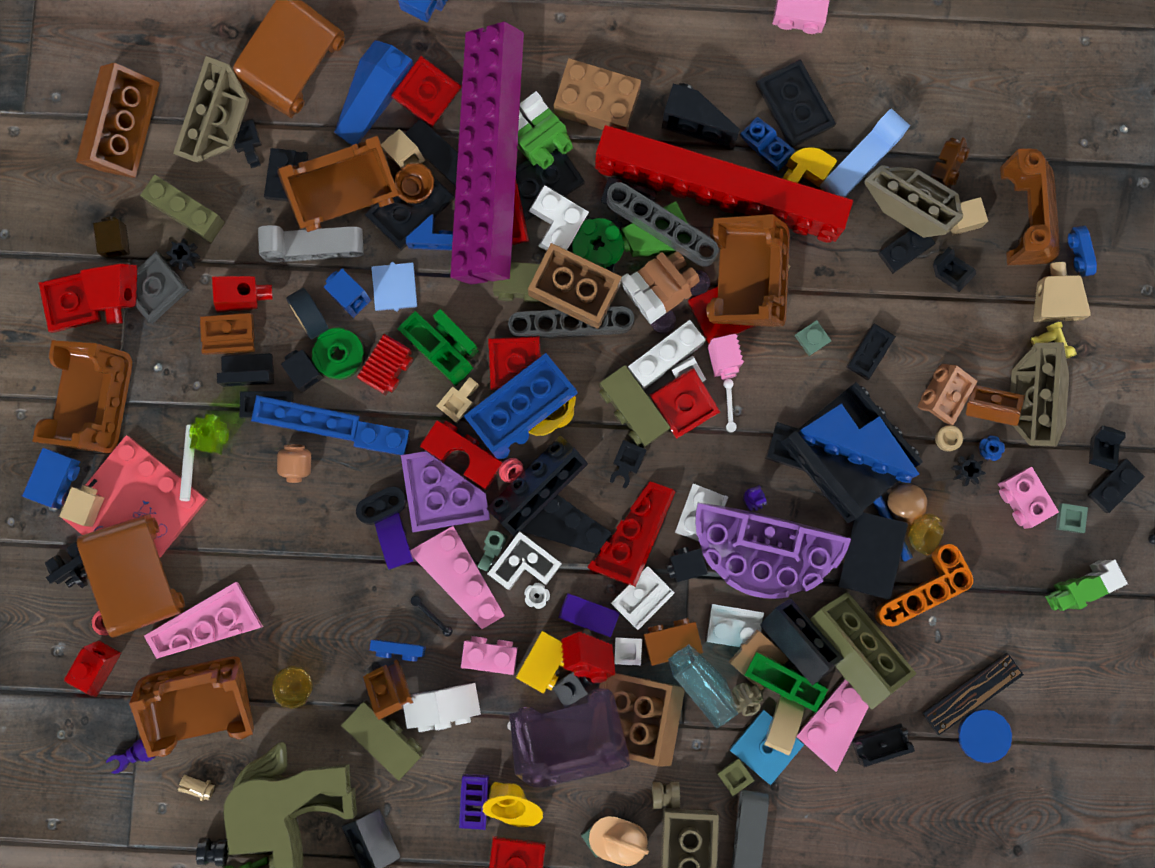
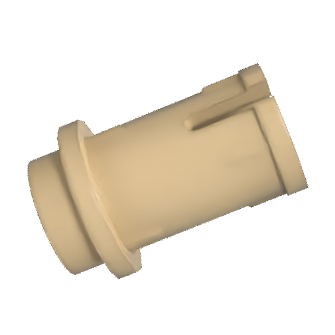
M184 775L179 784L178 791L200 797V801H204L205 799H211L215 785L211 784L210 780L204 782Z

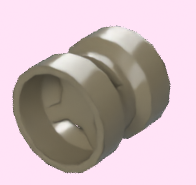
M671 781L669 784L652 782L653 809H662L663 806H669L672 809L680 808L679 781Z

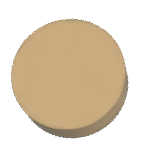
M947 425L937 431L935 441L941 450L950 452L962 445L963 434L956 426Z

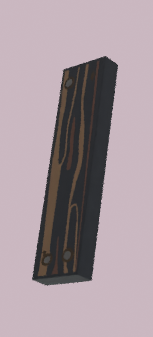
M1005 653L927 708L922 714L935 733L940 735L1024 674L1009 653Z

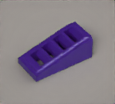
M462 775L459 828L486 830L487 815L483 812V805L488 800L489 775ZM468 784L482 785V790L468 789ZM467 795H481L482 800H468ZM466 805L481 806V811L466 810ZM466 816H481V822L465 821Z

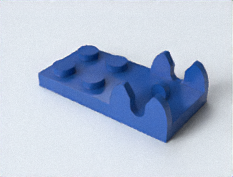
M545 353L465 414L464 417L497 459H504L509 455V446L515 442L525 444L529 439V431L569 401L578 392L547 353Z

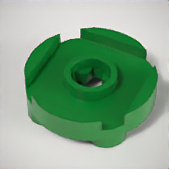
M607 219L585 220L573 239V253L605 269L611 264L617 263L624 252L625 242L621 231L613 222ZM601 239L605 244L604 247L594 250L593 242Z
M331 328L319 335L312 349V360L315 367L329 379H347L356 374L364 363L365 353L362 342L354 333L343 328ZM337 347L340 350H345L341 360L332 358V354L335 353L334 349Z

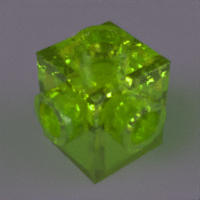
M205 414L204 418L196 417L195 423L191 424L189 430V437L192 438L190 448L222 455L223 445L227 444L230 433L229 429H227V424L220 421L221 417Z

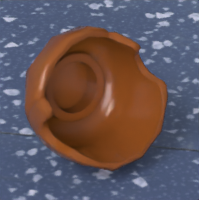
M409 163L399 170L394 178L399 194L398 197L406 203H420L427 199L433 191L434 177L430 169L423 164Z

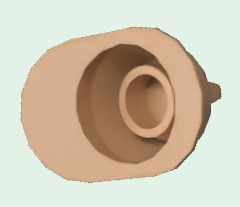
M607 816L595 822L590 830V847L597 856L604 860L622 866H632L649 853L647 849V835L643 828L635 823L618 817Z

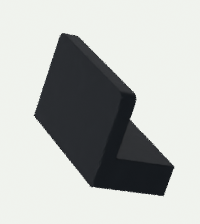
M265 353L222 356V373H217V384L222 387L274 384L273 355Z
M380 809L341 826L359 868H384L400 858V854Z

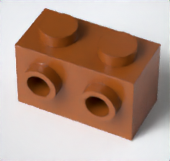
M688 618L673 621V627L664 629L663 624L648 627L649 633H645L643 636L650 664L653 666L703 653L696 622H689Z

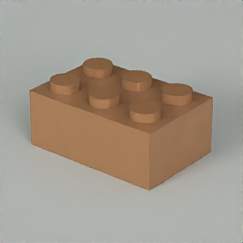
M568 58L553 105L554 114L558 117L602 130L607 125L627 131L639 96L641 80Z
M551 243L528 288V295L599 329L621 285L622 277Z

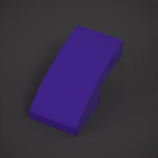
M397 513L376 523L377 535L388 570L414 562L400 514Z
M567 593L558 618L611 637L620 613Z

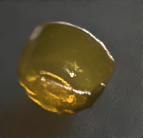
M930 513L919 516L911 524L908 538L911 547L925 556L931 555L938 547L944 534V528L938 523L942 522V520Z
M296 666L281 669L276 674L272 683L275 700L282 707L291 709L303 706L313 689L310 674L303 668Z

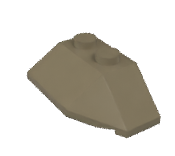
M208 56L205 57L173 154L199 163L233 149L249 99L231 65Z
M881 165L865 179L864 184L883 213L923 238L947 234L963 219L958 193L918 169L889 168V166Z
M1062 342L1035 343L1031 350L1012 369L1010 392L1025 395L1019 423L1013 427L1030 446L1057 447L1066 425L1069 370L1064 343Z

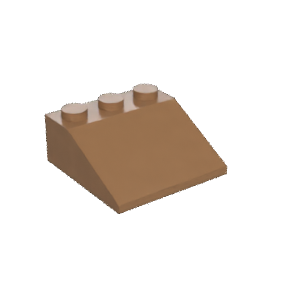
M615 673L614 676L607 678L605 682L599 685L588 749L655 766H671L685 687Z

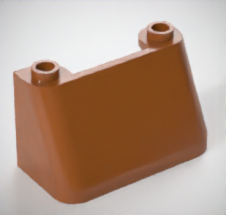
M276 0L236 60L233 71L245 91L288 117L293 118L294 114L299 113L304 106L303 88L327 51L333 53L343 47L345 42L344 32L302 0Z
M378 136L366 139L365 142L359 143L358 146L354 144L351 147L306 162H300L296 167L295 165H288L278 169L279 178L300 229L306 228L307 232L322 228L321 222L377 203L380 207L394 203L393 198L399 195Z
M1032 148L1018 149L1000 167L1001 179L1011 180L1015 185L1014 191H1027L1030 228L1026 230L1024 237L1018 240L1017 248L1006 253L1007 265L1047 264L1055 260L1060 253L1054 171L1039 150Z
M775 215L714 218L710 237L720 248L718 298H712L711 302L707 305L706 311L709 321L715 324L784 326L787 313L790 242L788 226Z
M52 340L49 352L50 363L54 367L62 369L53 419L39 420L34 430L32 442L101 453L113 452L119 441L132 371L130 355L124 351L97 343Z
M146 514L77 538L78 550L105 628L113 638L184 612L185 601L181 592H176L175 589H170L154 543V539H156L157 533H159V525L156 519L152 518L151 514Z
M235 656L147 675L138 680L129 702L148 758L169 755L179 740L227 730L231 738L240 740L253 735L254 731L243 667L240 658Z

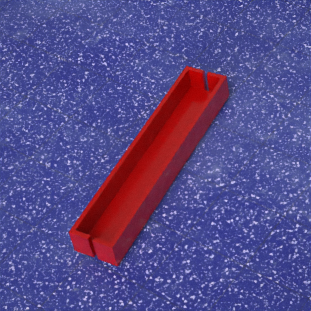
M607 125L604 126L596 151L595 169H598L599 173L603 175L613 176L614 174L621 176L624 181L632 184H637V182L647 184L648 188L655 191L667 190L678 198L690 197L696 199L695 201L701 205L709 206L713 204L719 206L720 210L727 213H734L736 211L744 214V216L775 215L788 228H792L794 233L799 235H815L818 240L826 243L836 242L845 230L853 200Z

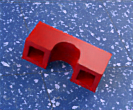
M437 420L420 447L443 463L454 451L466 452L469 455L470 463L463 475L487 490L499 473V468L502 465V462L499 461L500 459H497L489 448L486 452L479 448L480 442L467 434L464 438L456 433L458 428L445 420L442 424Z

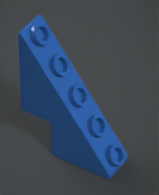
M840 404L798 432L809 446L817 445L824 448L826 453L846 456L850 462L855 464L864 463L871 466L875 472L889 473L896 476V479L901 482L911 483L912 478L919 475L880 416L859 429L844 406Z

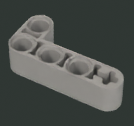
M273 225L258 228L259 255L267 262L348 258L364 255L363 232L360 227L323 228L311 232L306 230L283 231L281 227Z

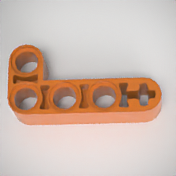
M952 544L937 546L933 550L931 558L939 575L891 598V600L881 603L875 610L876 621L883 626H897L971 588L973 576L960 550ZM944 549L951 553L949 563L943 562L941 558V553ZM957 572L963 577V583L960 587L956 586L953 581V577ZM934 584L940 588V595L936 599L930 594V588ZM910 596H914L917 599V607L914 610H910L907 607V599ZM898 608L901 610V612L892 614L891 619L884 618L887 610H896Z

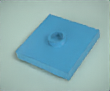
M762 709L729 750L771 785L804 744L796 738L790 755L764 745L773 717Z

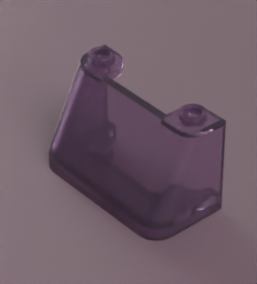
M595 689L587 697L588 703L541 714L532 707H523L518 712L510 713L515 775L531 787L542 788L621 770L630 766L629 752L613 693L609 689Z

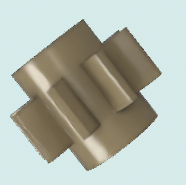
M741 683L735 686L732 690L733 696L729 697L735 713L742 712L744 716L756 714L761 708L760 703L764 701L757 685L750 687L748 683Z

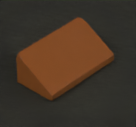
M975 385L969 396L966 415L1017 426L1025 395Z

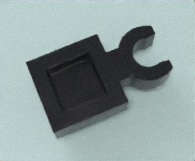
M623 440L613 462V465L618 466L619 470L611 475L610 483L613 484L617 476H622L625 480L622 488L626 489L630 483L629 472L637 474L647 450Z

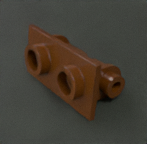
M962 137L960 143L956 138H950L949 141L945 142L939 159L947 162L946 164L936 162L930 175L931 178L948 188L956 185L960 173L958 170L961 164L967 161L969 156V148L964 137Z

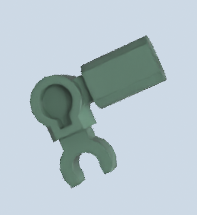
M495 529L489 531L485 539L486 545L484 550L486 551L479 562L478 568L488 572L495 556L499 557L508 539L507 535Z

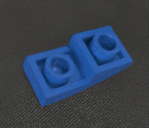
M759 117L740 133L743 140L777 171L782 169L788 163L789 158L795 153V149L776 135V130Z

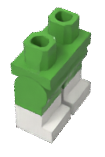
M537 91L520 103L521 112L519 111L517 148L529 159L533 166L538 164L543 169H546L554 161L550 153L558 149L562 154H566L573 148L565 125L547 107Z
M1100 560L1089 565L1093 572L1081 578H1072L1066 582L1055 584L1056 591L1045 597L1052 610L1082 609L1088 606L1086 602L1095 601L1128 583L1115 560Z

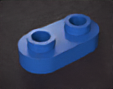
M1085 225L1073 227L1071 233L1068 234V244L1074 251V269L1082 277L1095 275L1097 262L1089 230Z

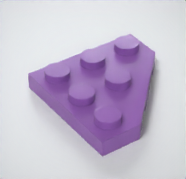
M427 451L401 455L412 532L490 520L489 511L486 509L488 507L487 496L479 488Z

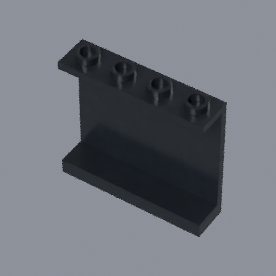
M857 382L781 442L847 523L862 515L869 505L899 480L892 474L875 472L871 466L864 463H852L846 456L826 453L824 448L820 446H809L799 435L798 432L842 404L859 429L880 416L914 467L923 463L917 449L906 442L901 430L891 424L886 418L885 411L871 400L868 391Z

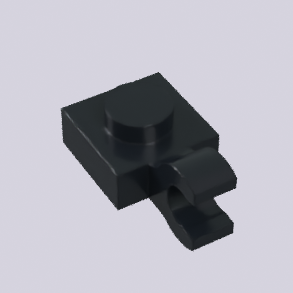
M251 119L241 123L234 146L238 153L244 151L246 160L252 169L261 166L255 147L262 146L255 122Z

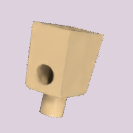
M1066 262L1051 263V276L1044 277L1037 283L1034 322L1082 321L1091 316L1082 277L1079 275L1067 276Z

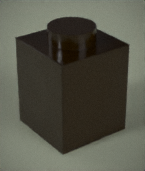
M106 217L101 219V222L93 223L96 249L99 255L105 259L130 255L127 228L122 221L115 217Z

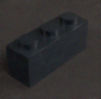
M791 598L777 606L760 624L768 636L772 638L812 686L827 676L844 659Z

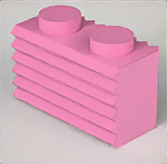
M732 334L711 340L707 348L714 377L721 376V379L724 380L736 377V373H739V368L744 361L741 359L743 356L740 355L739 340L736 339L738 335Z

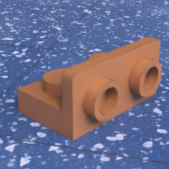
M941 364L935 371L927 390L922 394L918 408L931 412L948 425H954L978 381L957 365Z

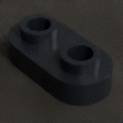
M398 487L385 488L361 500L356 507V516L362 523L374 525L401 512L407 503L406 495ZM392 497H398L396 505H390ZM374 508V515L368 517L366 514L367 510Z

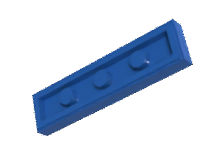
M256 395L251 422L354 442L359 416Z

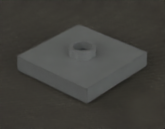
M157 251L137 268L135 306L146 320L153 324L190 290Z

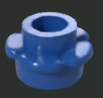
M991 435L987 439L981 440L979 451L984 459L996 461L1002 457L1001 454L1005 451V445L1002 441H999L997 436Z

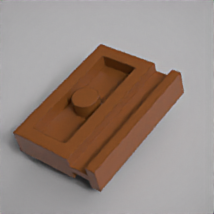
M252 313L200 317L201 352L203 355L255 351L254 316Z
M397 659L394 660V664L390 666L384 665L363 676L374 714L378 720L402 709V705L408 702L410 704L414 703L401 664Z

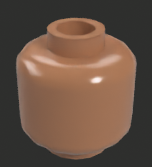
M302 444L284 445V449L279 450L277 454L278 474L285 477L286 482H302V478L309 476L311 473V452L305 449V445Z

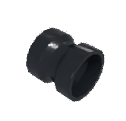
M201 837L196 851L197 865L206 866L208 863H214L216 866L225 867L229 856L227 839L211 841L210 838Z

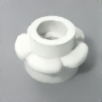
M534 583L533 586L529 585L524 592L526 604L529 607L534 606L536 609L543 608L546 605V601L550 598L549 591L541 583ZM538 593L539 598H535L534 595Z

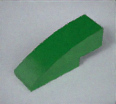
M416 311L397 328L455 386L474 369Z
M756 652L744 675L814 712H817L829 688L820 682L812 686L802 673L759 652Z

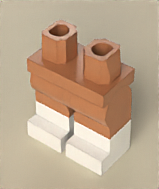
M677 251L667 257L661 252L656 256V259L649 261L642 269L631 276L628 273L622 276L621 285L624 292L650 324L677 306L684 298L688 299L691 297L690 289L700 281L698 274L692 267L681 274L678 270L687 264L682 254Z

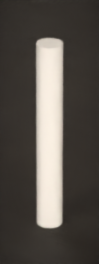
M191 424L186 425L179 498L181 501H190L197 429L196 425Z

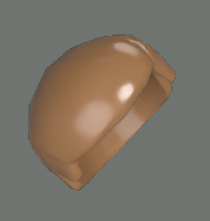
M911 483L897 485L891 490L887 500V507L893 519L906 522L908 525L915 524L924 517L928 504L924 491Z

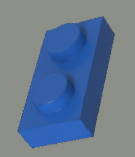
M358 421L354 447L400 456L406 455L410 431Z
M374 639L370 642L369 651H376L377 657L391 658L392 654L402 655V660L417 661L418 657L425 656L426 646Z

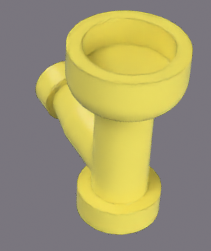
M1062 322L1047 326L1048 332L1031 338L1033 346L1035 343H1049L1052 341L1064 343L1066 359L1077 354L1074 347L1067 345L1061 329L1063 327Z

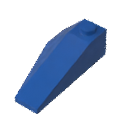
M375 40L358 63L334 133L351 146L354 144L358 145L393 100L391 95L414 65L412 59L393 45Z

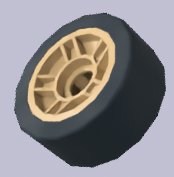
M301 288L286 297L293 313L310 339H314L328 330L327 323L305 288Z

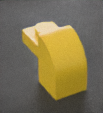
M817 148L800 149L789 158L786 165L789 169L782 179L799 183L801 178L804 177L819 187L838 160Z

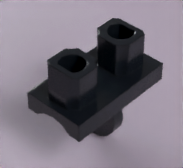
M77 542L66 548L72 559L70 562L65 564L60 555H56L45 562L50 574L46 579L50 584L54 582L60 584L65 581L69 588L75 584L80 588L88 585L85 578L87 573L83 569L84 565Z

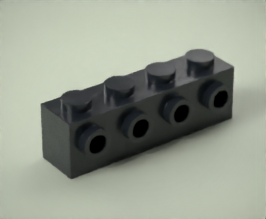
M559 436L486 509L515 537L588 463L572 445Z

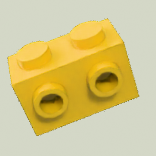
M542 631L516 678L543 694L546 688L551 691L559 678L555 675V672L559 665L562 667L564 665L562 662L561 641Z

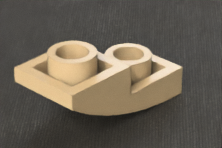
M780 696L764 745L790 755L805 707L793 700L791 701Z

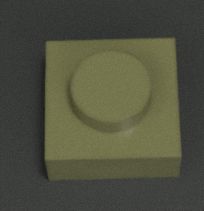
M739 758L717 772L732 796L754 782V779Z

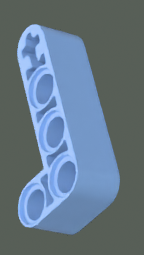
M891 108L861 143L823 181L819 188L825 192L846 197L895 146L910 125Z

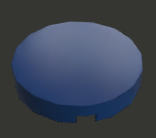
M975 710L964 717L959 725V745L964 753L975 761L984 763L998 761L1007 754L1011 747L1012 732L1010 725L1003 716L995 711Z

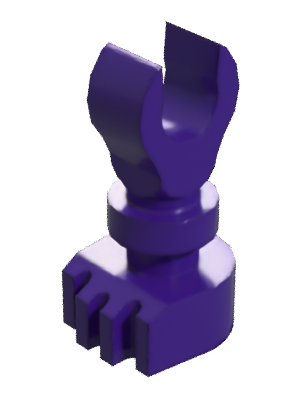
M760 485L749 488L743 495V501L749 511L753 509L757 511L758 508H763L762 504L763 506L767 504Z
M142 739L134 742L133 747L126 750V753L112 755L106 763L117 759L120 762V766L111 772L117 774L124 771L130 762L135 763L139 760L148 762L156 758V756L148 758Z

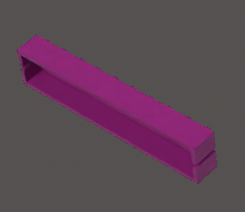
M505 21L487 26V29L479 28L465 33L450 278L470 285L485 283L488 280L510 279L524 32Z

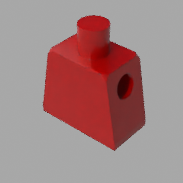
M115 264L80 270L89 308L93 311H105L107 325L122 324L121 309L131 308L136 305L137 265Z
M254 276L212 277L213 302L217 312L258 309L257 300H273L272 284L256 285ZM242 292H249L247 295H241Z
M100 640L84 646L64 681L88 695L97 697L119 659L121 652Z

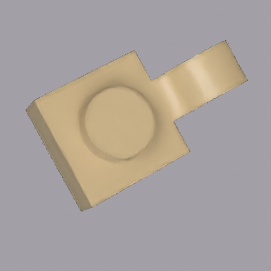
M469 377L459 391L452 386L438 403L437 407L458 423L473 405L468 397L475 392L479 384Z

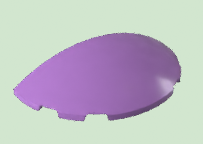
M697 502L695 517L696 534L707 563L728 585L755 597L787 598L790 594L800 591L806 592L823 582V578L833 568L838 567L851 541L849 537L797 522L755 512Z

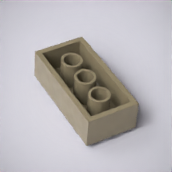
M663 808L660 868H717L718 813L713 810Z

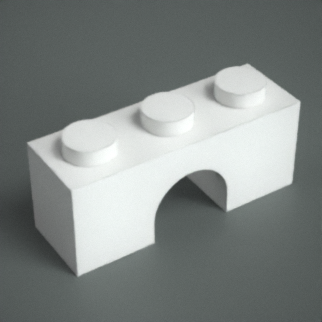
M689 320L629 365L628 370L641 388L645 390L661 378L672 366L686 359L703 346L705 338Z

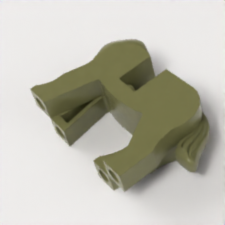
M279 742L266 754L246 765L236 778L233 790L229 793L224 804V820L229 855L273 851L269 859L270 868H303V847L296 819L297 816L312 811L329 812L344 819H353L357 815L355 788H351L349 764L307 768L293 776L283 777L281 774L288 766L287 748L284 742Z

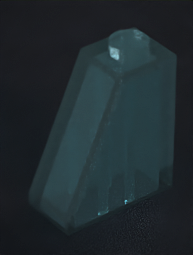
M690 644L677 651L668 659L673 676L717 729L738 715L726 679Z

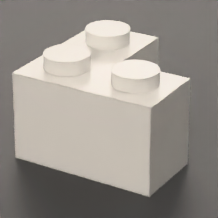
M545 185L529 212L550 224L538 246L547 251L552 243L567 250L589 213Z
M519 532L489 571L488 575L508 590L513 587L525 570L547 585L562 563Z
M475 683L412 694L414 703L410 704L408 702L403 705L407 729L418 727L419 732L433 730L434 725L435 730L450 728V722L455 721L456 725L471 722L470 717L481 715Z

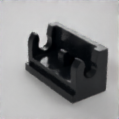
M902 723L854 737L852 744L858 763L863 767H867L915 752L913 744L908 740L907 734L909 732L907 728L902 726Z

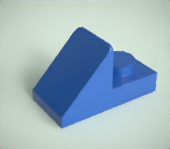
M433 214L406 237V244L409 249L452 250L453 232L441 230L438 234H435V217Z

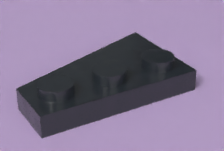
M559 495L521 530L525 533L594 554L599 552L611 535L609 530Z

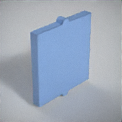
M391 262L390 265L372 266L375 311L391 309L399 311L402 308L417 307L414 263L395 264Z

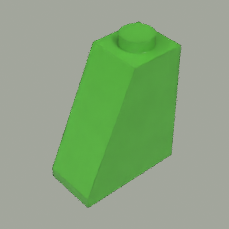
M676 201L663 207L687 223ZM659 220L655 223L656 227L661 230L669 227L668 223L664 220ZM633 223L621 229L625 242L624 251H630L632 257L657 256L661 252L665 255H670L676 252V250ZM679 234L677 236L678 241L683 244L691 241L687 234Z

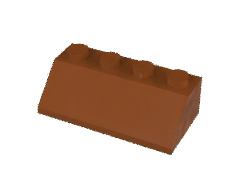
M117 63L100 66L76 162L99 171L136 178L160 82Z

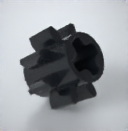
M185 238L182 239L181 243L177 244L172 241L173 247L171 251L166 252L167 255L173 258L169 264L172 267H176L179 264V269L182 272H185L186 267L195 269L194 263L196 259H201L194 252L198 247L194 243L188 246V241Z
M974 454L968 455L967 461L962 456L958 457L957 461L959 464L951 466V469L955 470L956 474L953 480L960 479L963 487L968 486L970 480L974 485L979 484L977 477L986 474V472L981 471L980 465L983 464V461H975ZM968 466V469L972 470V474L968 475L964 467Z

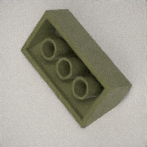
M848 592L821 608L810 618L811 622L844 658L836 666L837 669L871 710L917 674Z

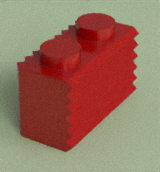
M383 334L357 378L385 396L388 392L393 393L400 382L397 377L402 370L407 371L412 364L413 358L411 355L413 352L411 349Z
M577 632L561 640L564 669L574 672V675L577 677L585 676L591 678L593 683L605 682L607 678L615 675L612 644L606 643V641L602 642V640L582 632Z

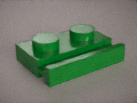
M441 309L433 315L435 322L438 324L435 329L445 339L450 336L455 341L453 347L462 356L467 354L472 359L479 352L475 343Z

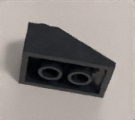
M673 83L661 128L734 149L740 128L698 90L685 83H679V85Z

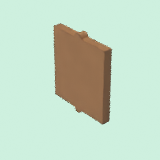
M756 630L745 644L741 643V648L731 658L729 663L745 675L756 652L784 665L789 658L759 630ZM746 677L754 685H757L759 690L762 691L765 686Z

